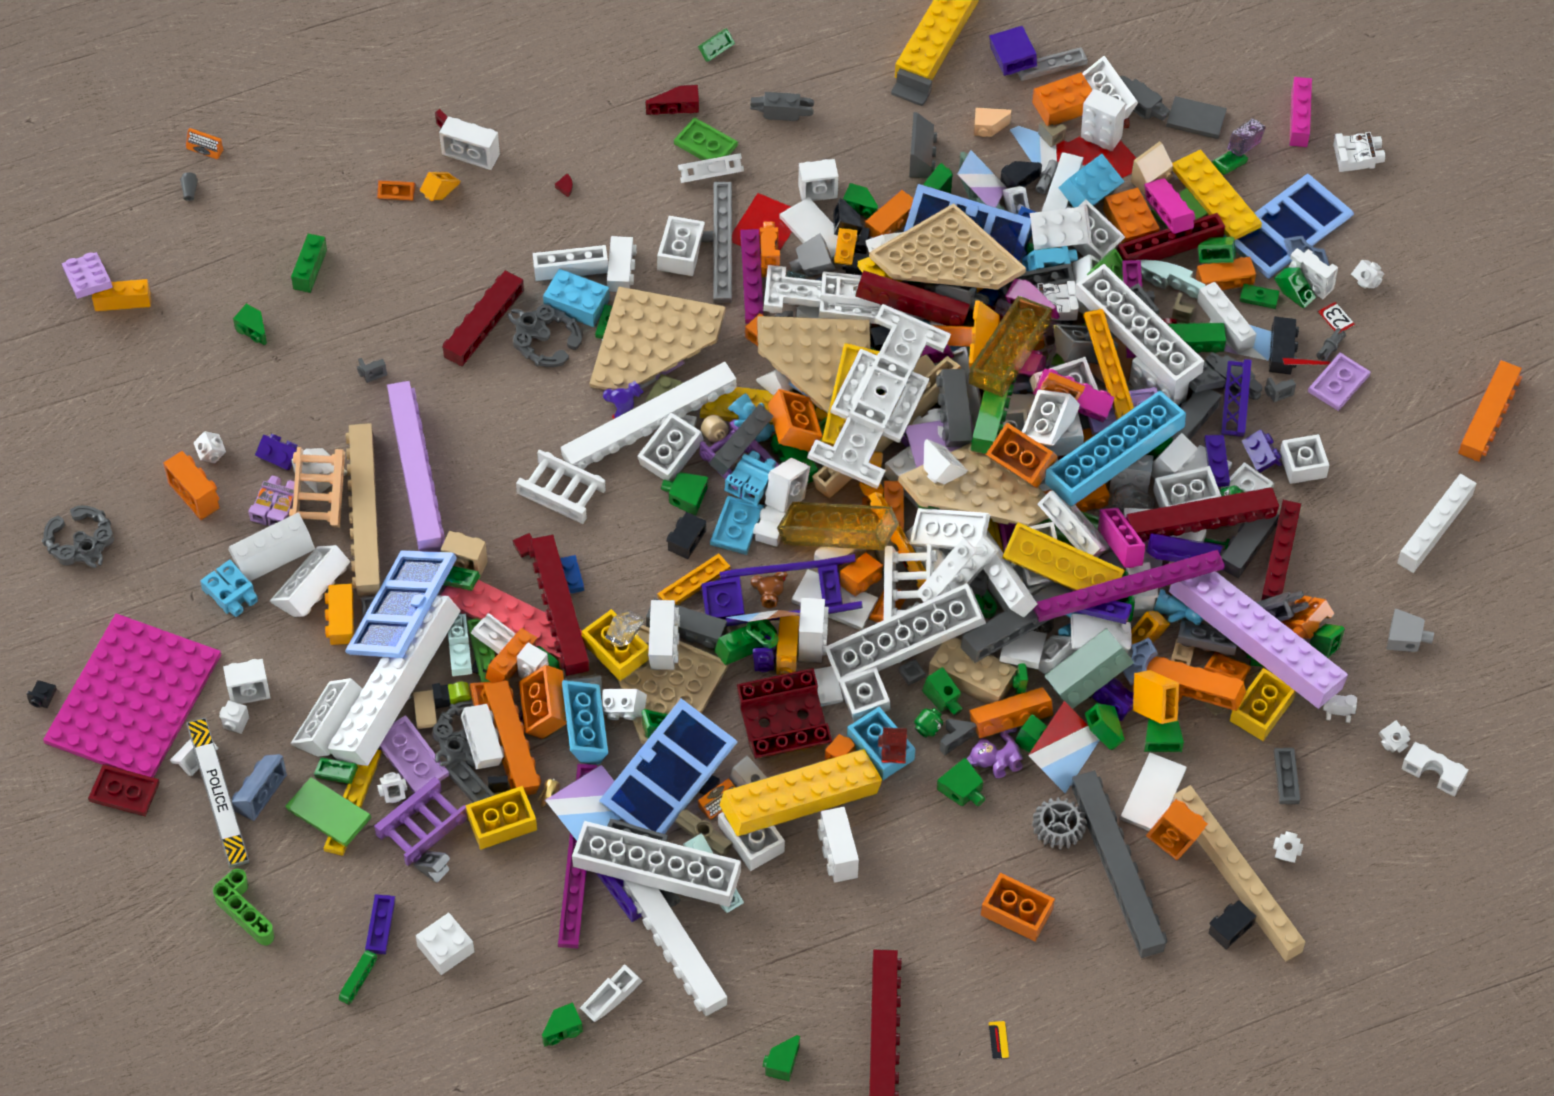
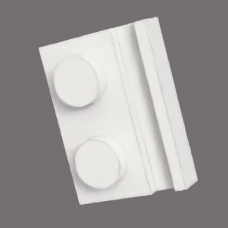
M489 613L471 632L472 635L498 654L516 634Z

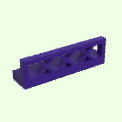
M1244 359L1243 362L1228 361L1221 435L1244 437L1252 360ZM1231 366L1242 367V374L1235 378L1231 373ZM1234 383L1240 387V392L1236 396H1233L1229 391V387ZM1232 401L1239 406L1238 411L1233 415L1228 410V405ZM1233 419L1237 424V431L1226 430V423Z
M1151 533L1146 552L1155 559L1177 562L1218 550L1220 554L1222 546L1214 543Z
M596 873L631 922L642 917L641 913L637 914V908L633 904L632 898L628 897L622 889L624 887V880Z

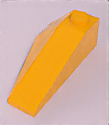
M975 301L973 320L975 321L974 328H972V343L970 344L969 370L970 377L972 378L975 377L999 342L1000 334H1003L1004 325L1000 323L999 314L981 301Z

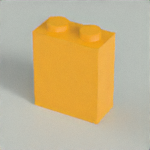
M800 616L780 617L776 675L796 672Z
M1151 670L1134 673L1133 711L1161 724L1178 721L1179 683Z

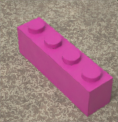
M1294 77L1291 92L1289 146H1308L1312 78Z
M1165 178L1144 184L1146 200L1173 234L1194 228V211L1190 210L1186 201H1183L1180 194L1175 192L1172 184H1169Z
M1044 369L1033 394L1036 395L1038 389L1041 390L1042 382L1049 372L1059 376L1062 375L1058 374L1054 369ZM1062 376V377L1067 378V379H1069V380H1071V381H1074V382H1076V383H1079V382H1077L1073 377H1070V376ZM1081 384L1085 386V389L1077 400L1080 404L1078 413L1103 423L1109 414L1115 397L1110 396V393L1093 389V386L1090 384Z
M1119 508L1100 509L1098 531L1123 566L1127 568L1143 566L1145 544Z

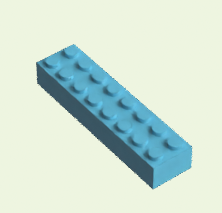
M1158 391L1047 468L1045 484L1072 507L1185 427L1186 413L1164 393Z

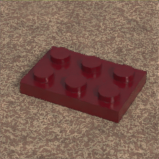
M103 764L88 800L92 803L146 817L160 781L157 778Z

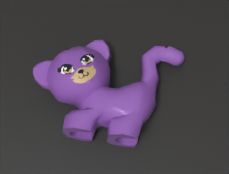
M1017 727L1001 732V738L1007 743L1001 750H997V747L987 739L981 738L973 747L970 756L967 757L972 767L986 768L993 766L995 778L1004 777L1006 775L1004 769L1009 766L1012 772L1021 770L1023 765L1020 760L1023 757L1019 745L1008 735V733L1016 732Z

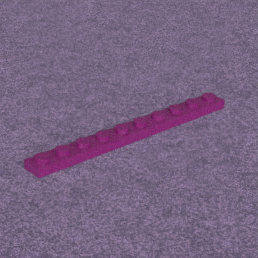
M1218 550L1041 600L1036 602L1037 605L1033 610L1038 621L1042 622L1224 569V562Z
M577 764L576 780L596 769L597 765ZM570 833L558 947L579 949L587 870L573 867L572 855L577 840Z

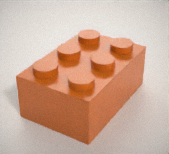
M1082 72L1034 88L1032 103L1046 126L1051 124L1055 126L1083 115V104L1092 92V88Z
M1138 187L1104 198L1103 211L1108 221L1125 236L1120 244L1159 232L1160 228Z
M778 389L768 403L770 413L774 416L772 421L779 444L810 452L815 440L820 441L823 437L810 397Z
M1009 423L1005 424L986 453L990 459L1035 488H1038L1045 478L1046 469L1052 466L1058 458L1053 451Z
M181 451L163 462L168 484L200 520L220 509L218 503L220 499L216 493L217 487L215 483L206 478L202 468L195 466V462L190 455L187 456Z
M544 665L519 681L525 733L544 739L567 724L562 681L564 680L562 670Z
M1175 799L1149 830L1146 837L1178 861L1199 837L1208 823L1204 821L1201 815L1191 811L1184 802Z
M1000 873L982 904L981 916L1036 942L1053 911L1055 898Z

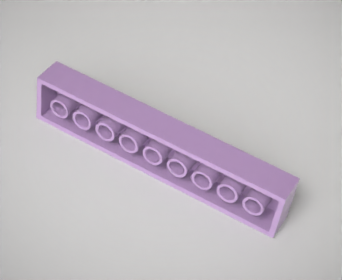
M410 381L388 384L390 408L418 550L441 552L445 536L441 525V516L438 510L431 467L428 461L429 457L425 446V437L422 431L415 388H411Z
M1216 571L1171 584L1169 592L1318 709L1343 689L1348 676L1345 671Z

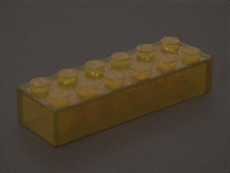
M1018 295L970 367L969 384L1003 397L1051 324L1052 308Z
M792 502L779 523L777 530L784 545L884 551L899 523L892 507Z

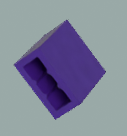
M1023 26L989 35L990 48L1004 76L1037 66L1036 52Z

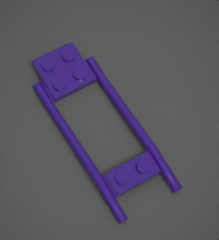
M850 554L816 561L740 568L720 572L721 580L702 583L705 614L726 619L727 627L748 623L747 621L726 618L745 615L740 576L818 568L822 599H825V607H828V614L862 609V601L843 604L837 567L838 564L855 562L856 555ZM794 610L789 612L800 613L801 610ZM778 617V618H771V619H768V620H769V621L780 620V617Z

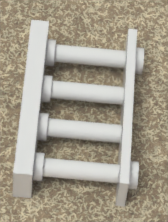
M538 450V463L540 464L529 480L519 478L516 482L517 494L583 524L587 519L586 508L584 507L596 490L602 493L606 491L605 480L599 475H593L556 458L549 452ZM546 467L555 470V474L545 488L535 485ZM563 474L572 478L562 495H556L551 492ZM579 482L589 486L578 503L568 500Z
M963 537L916 594L923 602H926L966 583L970 584L999 550L987 537H982L975 546L966 537Z
M927 544V553L899 554L893 546H885L884 620L906 611L895 608V601H898V599L920 598L916 594L918 590L898 591L896 589V582L899 580H927L934 572V562H937V551L934 550L931 544ZM927 560V571L898 572L896 570V563H899V561Z

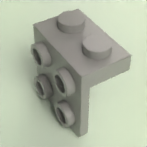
M1144 455L1111 478L1109 491L1116 494L1145 498L1150 483L1153 456Z

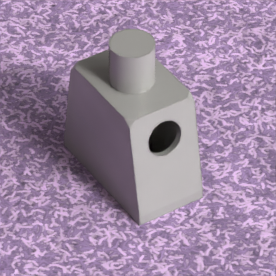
M821 233L796 248L798 259L789 262L793 272L803 269L809 277L821 274L823 271L829 272L836 269L826 241Z
M1395 609L1386 649L1417 652L1421 642L1432 644L1434 632L1423 630L1425 622L1423 618Z
M746 756L732 768L729 779L735 787L766 779L767 777Z

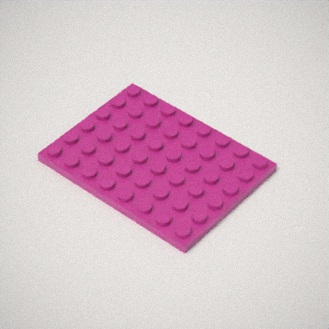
M115 613L43 739L44 743L102 765L154 778L220 659L221 651Z

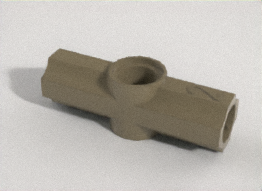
M687 809L682 810L675 820L677 826L693 837H696L701 832H707L708 834L703 836L711 850L716 854L726 856L730 852L733 842L713 829L710 822L702 821Z

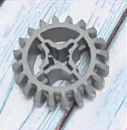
M1059 797L1056 801H1053L1052 798L1049 799L1048 803L1043 801L1041 807L1038 806L1033 814L1032 826L1034 827V834H1038V841L1044 839V846L1050 843L1052 849L1055 845L1060 850L1063 845L1069 849L1071 844L1076 845L1077 841L1083 838V834L1086 831L1087 821L1085 813L1081 812L1080 806L1075 807L1074 801L1068 803L1067 798L1064 801H1060ZM1046 817L1049 818V825L1047 827L1044 824ZM1071 820H1073L1075 823V827L1073 830L1069 828Z

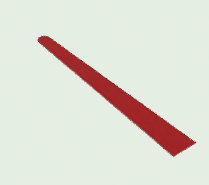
M1283 358L1284 365H1329L1331 363L1330 361Z

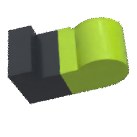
M462 681L447 685H440V683L432 684L436 709L471 700L469 684Z

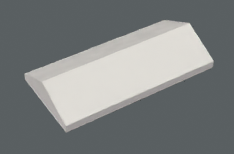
M1103 56L1082 74L1092 90L1096 89L1126 102L1124 119H1126L1138 102L1107 58Z

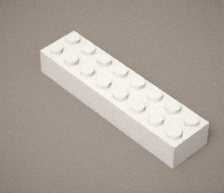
M1105 264L1076 284L1075 296L1090 311L1103 309L1109 330L1174 393L1203 373L1204 360Z
M966 583L824 648L839 682L840 679L874 667L878 671L883 670L986 624V621L972 588Z
M587 821L583 823L572 855L573 867L730 907L741 873L740 860Z

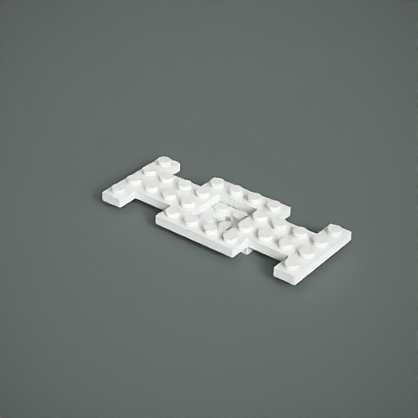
M768 265L763 311L782 313L783 303H787L789 305L820 307V318L869 320V323L877 324L874 321L882 305L855 297L861 275L823 271L822 281L785 277L786 267ZM902 312L919 320H924V318ZM930 321V325L946 326L937 322Z
M882 304L874 322L891 330L880 353L874 355L860 349L831 407V413L846 419L834 446L832 447L815 440L807 457L876 489L886 471L869 463L878 442L883 435L900 443L928 385L929 378L913 372L923 349L927 345L943 352L951 336L948 332ZM883 389L886 394L879 395L876 393V390Z

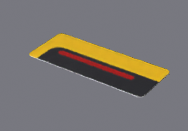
M1005 1021L989 1022L992 1058H1008Z

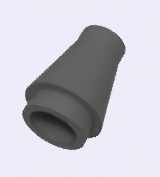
M184 173L180 178L183 199L192 201L194 200L198 178H196L194 173Z

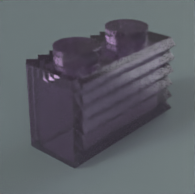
M1251 118L1247 123L1232 132L1227 149L1237 156H1242L1261 142L1260 140H1262L1266 127L1259 121Z

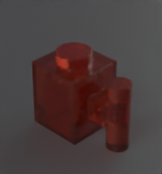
M883 727V735L878 736V747H882L881 763L906 764L907 728Z

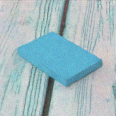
M727 496L710 540V545L747 555L754 537V526L760 521V513L764 505L758 504L756 506L743 499Z

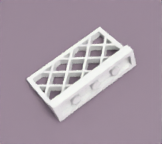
M1053 490L1049 491L1038 503V506L1075 548L1093 556L1108 553L1112 550L1103 536L1076 505L1069 506Z

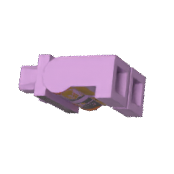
M273 475L268 482L263 481L257 499L248 511L250 520L271 526L276 523L275 521L280 522L288 518L290 509H293L295 482L290 480L285 487L280 486L281 479Z

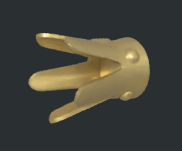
M555 779L545 781L544 790L538 798L539 801L544 793L541 807L546 805L547 802L545 800L551 794L554 795L559 791L560 783L555 781Z

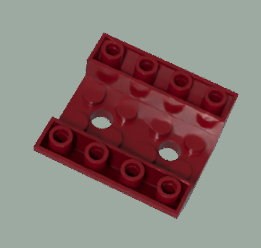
M814 668L737 684L749 747L755 759L832 743L828 723H825L817 692L818 683ZM799 711H806L808 717L800 719L797 713ZM767 719L770 725L765 728L761 727L759 721Z

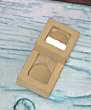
M1176 639L1171 661L1183 662L1190 666L1195 647L1183 646L1177 643Z
M433 690L413 692L417 729L434 727L437 721Z

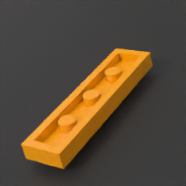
M718 553L657 593V597L659 600H675V605H678L700 591L702 583L715 581L720 578V572L731 570V566Z

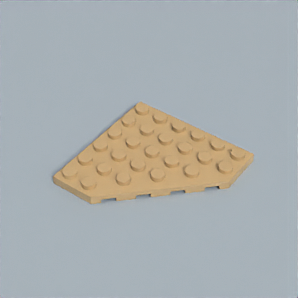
M954 203L869 252V258L892 279L998 290L1026 272L1025 266Z
M618 287L589 383L590 387L602 390L628 389V384L636 381L638 385H643L654 379L657 374L678 365V362L685 358L689 359L708 345L712 346L717 343L726 307Z
M758 316L757 319L758 353L763 358L766 357L776 370L782 375L787 376L797 389L808 395L818 408L823 409L828 414L843 345L847 343L871 349L869 320Z
M971 443L951 452L968 471L966 474L946 484L932 482L927 477L928 473L925 471L924 465L908 471L898 478L899 483L921 507L928 508V506L940 508L939 510L988 513L993 522L1007 525L1009 522L1015 524L1019 522L1028 527L1049 518L1038 506V503L1046 496L1040 487L1035 488L990 459L986 454L971 451Z
M624 617L623 621L649 646L650 628ZM679 641V645H677L679 658L678 663H675L674 670L651 669L650 661L648 660L623 680H618L621 689H638L647 694L645 705L647 710L669 714L682 698L702 714L727 671L729 664L725 666L719 657ZM682 710L674 720L677 732L667 737L678 745V741L686 727L696 725L697 721ZM636 717L633 723L640 742L645 744L647 737L642 726V717ZM659 741L652 747L676 758V754Z

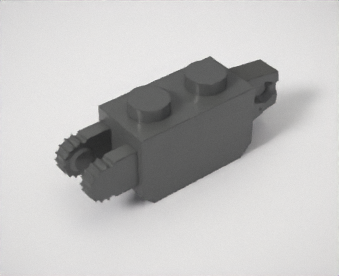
M1123 75L1120 76L1138 102L1133 110L1144 119H1150L1154 116L1162 121L1169 116L1170 110L1162 103L1163 98L1157 92L1152 91L1136 78L1132 81Z
M765 92V96L751 97L750 109L764 112L763 117L770 120L797 121L799 116H812L814 112L811 108L814 106V100L800 97V94Z
M926 283L924 286V290L970 304L968 313L974 310L975 301H981L985 305L989 303V298L986 295L977 293L976 287Z
M1213 352L1205 359V363L1218 372L1225 380L1228 361H1237L1228 355L1222 358ZM1231 366V373L1235 378L1242 374V367ZM1251 371L1248 397L1258 400L1261 397L1260 392L1263 386L1255 380V374ZM1234 383L1229 387V391L1236 396L1240 392V387Z
M1289 591L1256 602L1280 622L1290 619L1296 612L1309 607L1307 601L1298 604L1294 602L1304 596L1303 591L1292 594Z

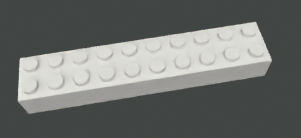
M436 596L403 658L382 657L379 664L327 747L337 760L368 766L461 611L449 596ZM413 607L407 616H413L417 607ZM402 624L389 646H397L408 626L407 624Z

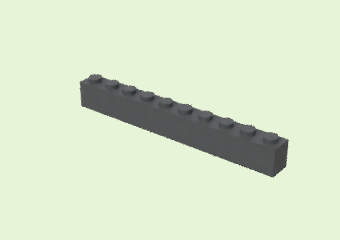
M1113 550L1099 556V559L1124 569V572H1126V567L1123 566ZM1054 582L1051 586L1042 588L1032 597L1038 602L1074 590ZM1009 608L1007 611L995 615L986 624L964 633L960 648L976 663L1049 620L1039 622L1033 609L1025 617H1022Z
M1095 770L1073 776L1071 788L1078 805L1081 807V812L1085 813L1086 825L1140 957L1144 958L1164 952L1167 943L1166 934L1164 931L1161 932L1159 917L1153 913L1152 900L1149 896H1146L1145 883L1143 879H1139L1137 874L1139 872L1136 862H1132L1130 847L1128 844L1125 845L1123 830L1121 827L1118 828L1116 823L1117 816L1114 810L1111 811L1108 794H1104L1101 777H1097Z

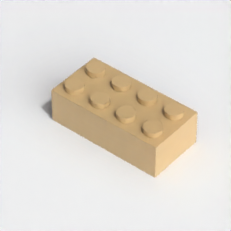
M956 637L941 644L929 663V675L943 667L960 691L986 704L1005 698L1013 685V676H1016L1017 672L1016 667L1000 662V659L992 655L974 663L960 648L962 640Z

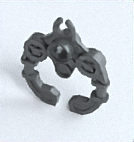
M544 304L532 312L524 313L519 309H512V313L519 314L520 317L514 319L512 314L508 313L509 320L516 325L513 346L521 352L525 359L535 362L537 367H558L564 365L569 359V355L564 350L556 351L552 357H546L543 354L539 357L534 353L535 349L530 347L532 338L540 339L541 341H547L550 338V330L546 324H550L553 320L558 323L562 321L567 324L566 328L571 332L567 340L568 348L577 350L581 345L582 335L576 319H571L564 311Z
M84 505L70 509L74 521L82 520L86 517L99 521L97 524L99 528L95 530L94 537L85 534L83 531L74 533L73 546L63 545L60 547L58 543L54 544V533L62 530L65 523L59 515L48 521L44 529L42 543L44 546H47L48 553L59 560V563L68 566L76 561H81L90 567L96 568L97 564L94 562L99 559L98 565H102L103 556L101 552L104 547L110 546L114 541L110 526L111 522L109 519H106L103 510Z
M473 701L460 702L455 705L451 704L449 710L440 715L438 722L433 727V738L439 742L440 751L435 755V762L439 763L441 756L447 759V761L440 763L441 767L448 766L453 761H465L467 765L475 767L465 729L453 732L450 725L453 722L452 717L454 715H461L465 707L473 706Z

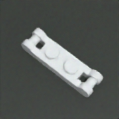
M741 153L678 165L682 175L680 178L681 183L743 172L744 167L741 166L740 161L742 159ZM729 161L734 162L733 168H730ZM693 168L694 175L689 176L688 169Z

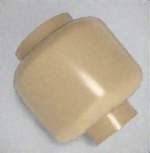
M717 415L708 416L702 422L701 432L712 443L724 439L728 434L729 428L727 424Z

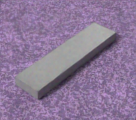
M1082 47L1038 58L1037 66L1017 73L1021 81L1086 65L1088 60Z

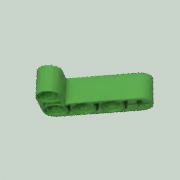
M234 869L214 886L215 902L259 944L269 945L275 938L272 924L241 896L249 886L247 876L242 869ZM236 880H242L240 883H234ZM222 893H227L225 896H219ZM237 905L241 906L238 909H233ZM249 918H254L253 921L247 922Z

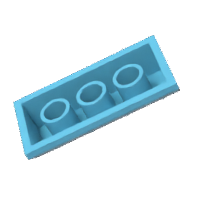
M563 680L562 688L570 751L581 763L599 765L608 754L600 685Z

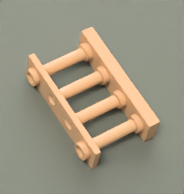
M297 447V452L293 454V463L296 464L293 509H290L289 517L299 512L302 519L327 520L332 527L340 528L345 451L343 449H335V454H332V456L303 454L304 450L301 447ZM303 462L331 463L334 466V473L330 475L302 473ZM301 481L330 482V484H333L332 492H329V494L301 492ZM300 500L329 501L331 503V511H328V513L299 511Z

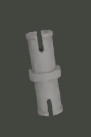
M1049 160L1045 171H1042L1040 180L1035 187L1038 193L1045 194L1049 184L1053 181L1058 166L1056 160Z

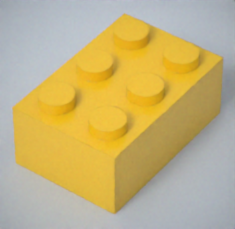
M612 609L581 631L584 645L619 681L649 660V646Z
M1263 668L1246 690L1238 710H1232L1230 722L1264 741L1293 702L1296 691L1276 675Z
M523 786L466 805L467 818L480 850L537 830L536 817Z

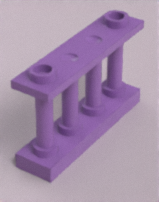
M736 419L729 423V434L724 439L710 447L703 441L700 442L699 454L704 461L710 462L716 455L715 452L721 449L739 428L734 425ZM755 439L742 453H750L753 450L759 453V461L763 463L769 458L774 460ZM729 469L722 477L726 480L728 475L732 474V471Z
M436 777L432 778L374 826L376 836L380 840L389 836L406 852L404 860L407 866L412 862H417L425 851L457 825L463 824L467 819L466 806L463 805L457 810L440 794L442 791L441 783ZM431 799H435L451 814L444 822L438 819L425 806ZM420 811L436 827L428 835L410 818L415 812ZM405 824L421 840L411 847L395 831L399 825Z

